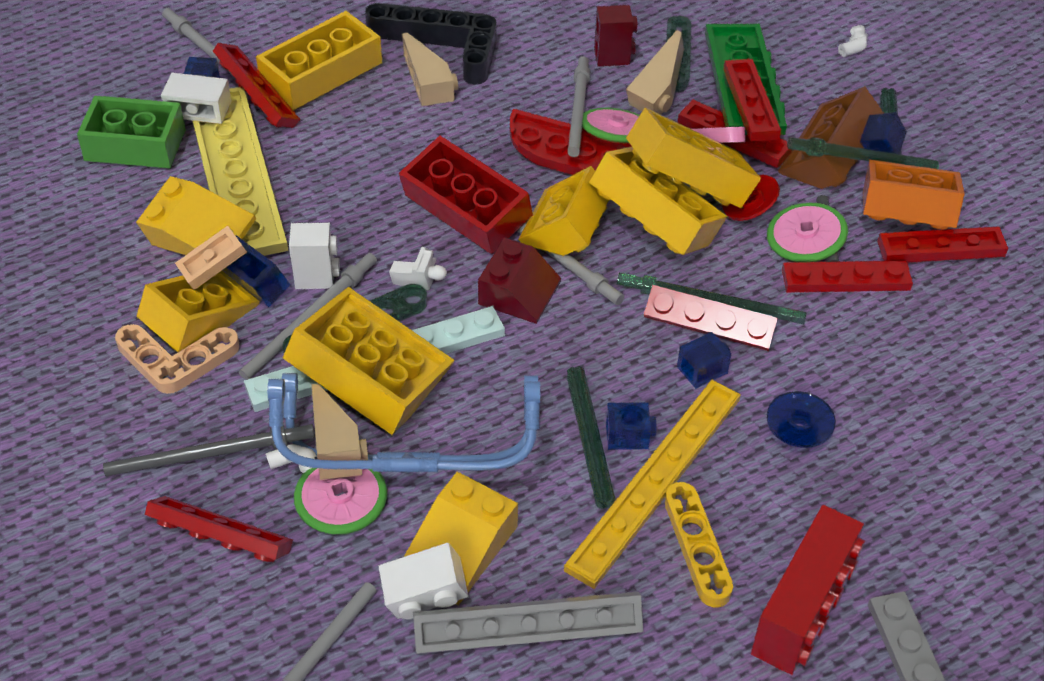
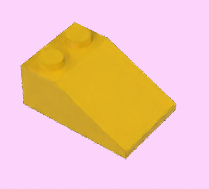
M170 176L136 223L151 245L187 255L226 226H229L241 242L255 222L256 217L254 214L194 182Z
M222 270L195 290L189 285L184 276L145 284L136 317L168 343L172 349L180 352L213 330L230 326L257 307L260 301Z
M457 471L436 497L404 557L449 542L461 558L467 592H469L518 527V503ZM463 599L457 600L456 604L459 606Z

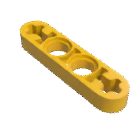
M685 482L673 483L666 491L665 508L698 596L707 606L713 608L722 607L730 601L733 582L696 489L692 485ZM677 495H681L683 500H687V511L684 513L681 501L675 499ZM687 523H694L700 526L702 532L697 535H691L686 533L682 527ZM704 552L709 554L714 561L709 565H702L695 561L694 556L697 553ZM714 574L713 581L717 588H722L721 594H716L714 589H709L710 575Z

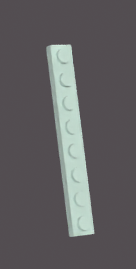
M493 306L412 330L445 354L505 336V328ZM294 366L244 380L245 389L254 412L269 408L267 395L269 379H282L283 373H297V399L312 395L311 384L318 383Z

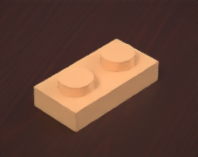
M226 226L175 262L189 285L195 290L246 254L247 251L229 226Z

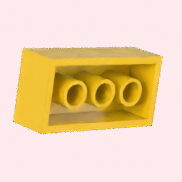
M344 11L257 55V68L290 108L295 110L382 64L381 38L348 11Z
M648 108L643 109L626 137L633 147L632 152L642 159V166L654 174H658L660 171L678 185H682L683 182L689 184L691 189L700 195L711 194L716 201L725 206L731 203L742 208L761 179L738 151Z
M633 147L605 153L589 181L590 184L597 188L596 191L600 196L614 201L620 206V211L623 214L636 218L643 224V228L648 233L662 238L667 242V247L677 254L685 255L708 247L727 219L725 214L684 183L678 185L660 171L658 174H654L642 166V159L632 152Z

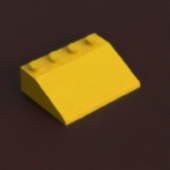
M347 287L294 329L283 355L284 360L391 435L412 416L455 361L350 287Z

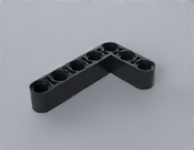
M374 3L366 7V26L378 34L381 39L403 41L402 34L409 33L422 44L464 48L463 79L465 82L478 85L487 80L496 47V19L493 16L384 3Z

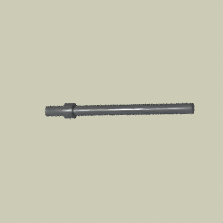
M313 424L285 429V426L281 427L282 438L286 446H288V442L315 438ZM270 428V432L105 462L103 463V470L107 477L272 445L274 449L277 447L273 440L272 428Z

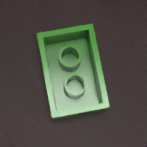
M94 95L79 128L77 137L84 161L171 169L186 129L180 103Z

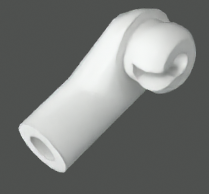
M864 26L852 27L850 29L852 35L850 41L838 46V52L843 58L861 52L866 48L868 36L865 33Z
M295 444L287 446L292 452L300 456L315 459L317 456L312 449ZM278 449L266 453L271 470L292 462L286 459ZM299 465L302 473L311 469V467Z

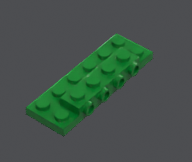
M706 24L705 37L725 127L745 126L723 70L725 60L753 59L780 126V135H785L787 129L785 103L780 101V85L775 83L776 70L774 67H771V51L766 49L760 24Z

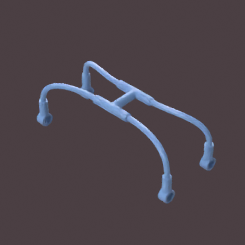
M283 373L282 379H269L267 386L269 426L272 427V436L278 451L293 463L311 468L373 469V472L482 471L503 469L516 465L530 454L535 444L537 429L540 428V382H538V376L524 375L525 432L521 440L507 450L481 455H440L439 452H377V454H368V460L312 459L292 452L285 445L281 434V427L284 425L283 418L286 421V429L295 427L294 418L297 417L298 374ZM302 440L292 442L295 445L312 449L317 455V449L308 446Z

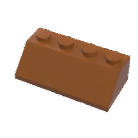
M866 86L820 104L793 146L791 154L779 168V174L820 189L829 186L837 187L846 181L848 172L858 161V155L868 144L867 140L878 127L877 123L884 113Z

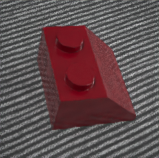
M504 237L478 279V304L485 307L493 306L497 311L537 324L558 288L561 277L534 247Z

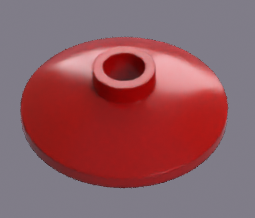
M759 175L761 177L760 181L742 208L731 203L728 206L722 204L725 215L735 221H745L766 212L776 202L780 193V187L776 179L769 175Z

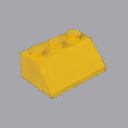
M590 166L544 190L533 211V216L529 218L518 239L521 243L562 256L573 251L581 252L590 245V239L598 228L599 220L606 211V205L609 201L600 196L596 191L597 188L589 183L595 173L593 167Z

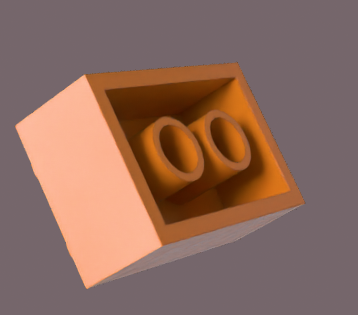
M869 160L862 192L863 215H868V217L874 220L897 219L907 225H915L918 222L929 224L936 229L957 228L965 194L961 174L954 171Z

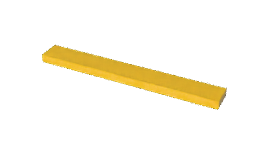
M714 380L708 383L565 563L564 572L593 589L597 587L663 501L668 487L680 479L740 401L741 394Z

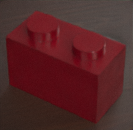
M630 5L597 6L594 39L597 67L630 65L631 55H635L636 50L635 39L632 36L633 33H637L638 28L637 17L632 16Z

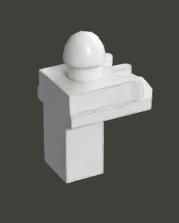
M421 247L415 262L394 261L389 273L392 283L395 285L429 290L433 280H443L447 276V271L443 266H434L436 258H433V250Z

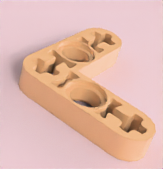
M139 325L123 326L115 335L120 353L157 390L166 394L175 393L233 357L239 350L237 333L227 327L213 330L173 356ZM127 339L137 340L139 347L136 349L135 344ZM149 355H157L159 357L153 363L147 364L142 362ZM197 356L205 358V361L199 365L188 363L189 360ZM168 375L169 377L172 378V377L175 376V378L172 379V380H170L169 378H163V377H165V376Z

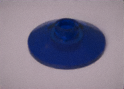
M801 391L787 392L776 397L770 403L766 417L769 429L779 440L799 448H811L825 443L832 436L836 425L834 412L823 399L814 394Z

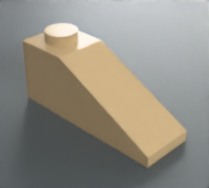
M676 30L627 87L626 92L629 105L640 111L648 108L660 115L670 109L684 52L682 33Z
M403 33V55L421 106L454 101V91L458 90V80L455 73L451 74L448 63L409 33Z
M311 384L317 459L368 460L366 439L359 440L358 425L319 384ZM319 469L320 480L363 475L362 469Z

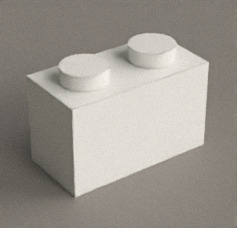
M171 73L161 94L162 101L181 104L184 120L222 124L231 104L228 79Z
M291 223L289 249L295 289H329L334 284V277L340 276L339 258L333 257V255H337V236H331L330 223Z
M449 542L378 565L385 606L397 619H413V612L427 611L436 607H450L456 604L457 600L468 597L461 558Z

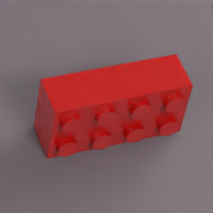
M441 135L398 173L405 196L491 255L497 250L504 237L509 239L533 216L530 197L527 191Z
M822 504L760 616L751 655L790 675H793L798 664L806 666L815 646L813 643L816 637H821L830 618L828 615L832 607L836 608L844 591L843 586L846 580L850 581L857 567V559L865 544V540L860 538L864 523Z

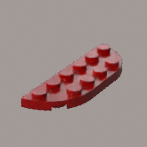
M514 108L510 116V138L517 151L532 163L574 175L590 166L596 171L606 152L632 147L630 143H618L598 138L588 133L582 127L579 155L571 157L568 155L570 123Z

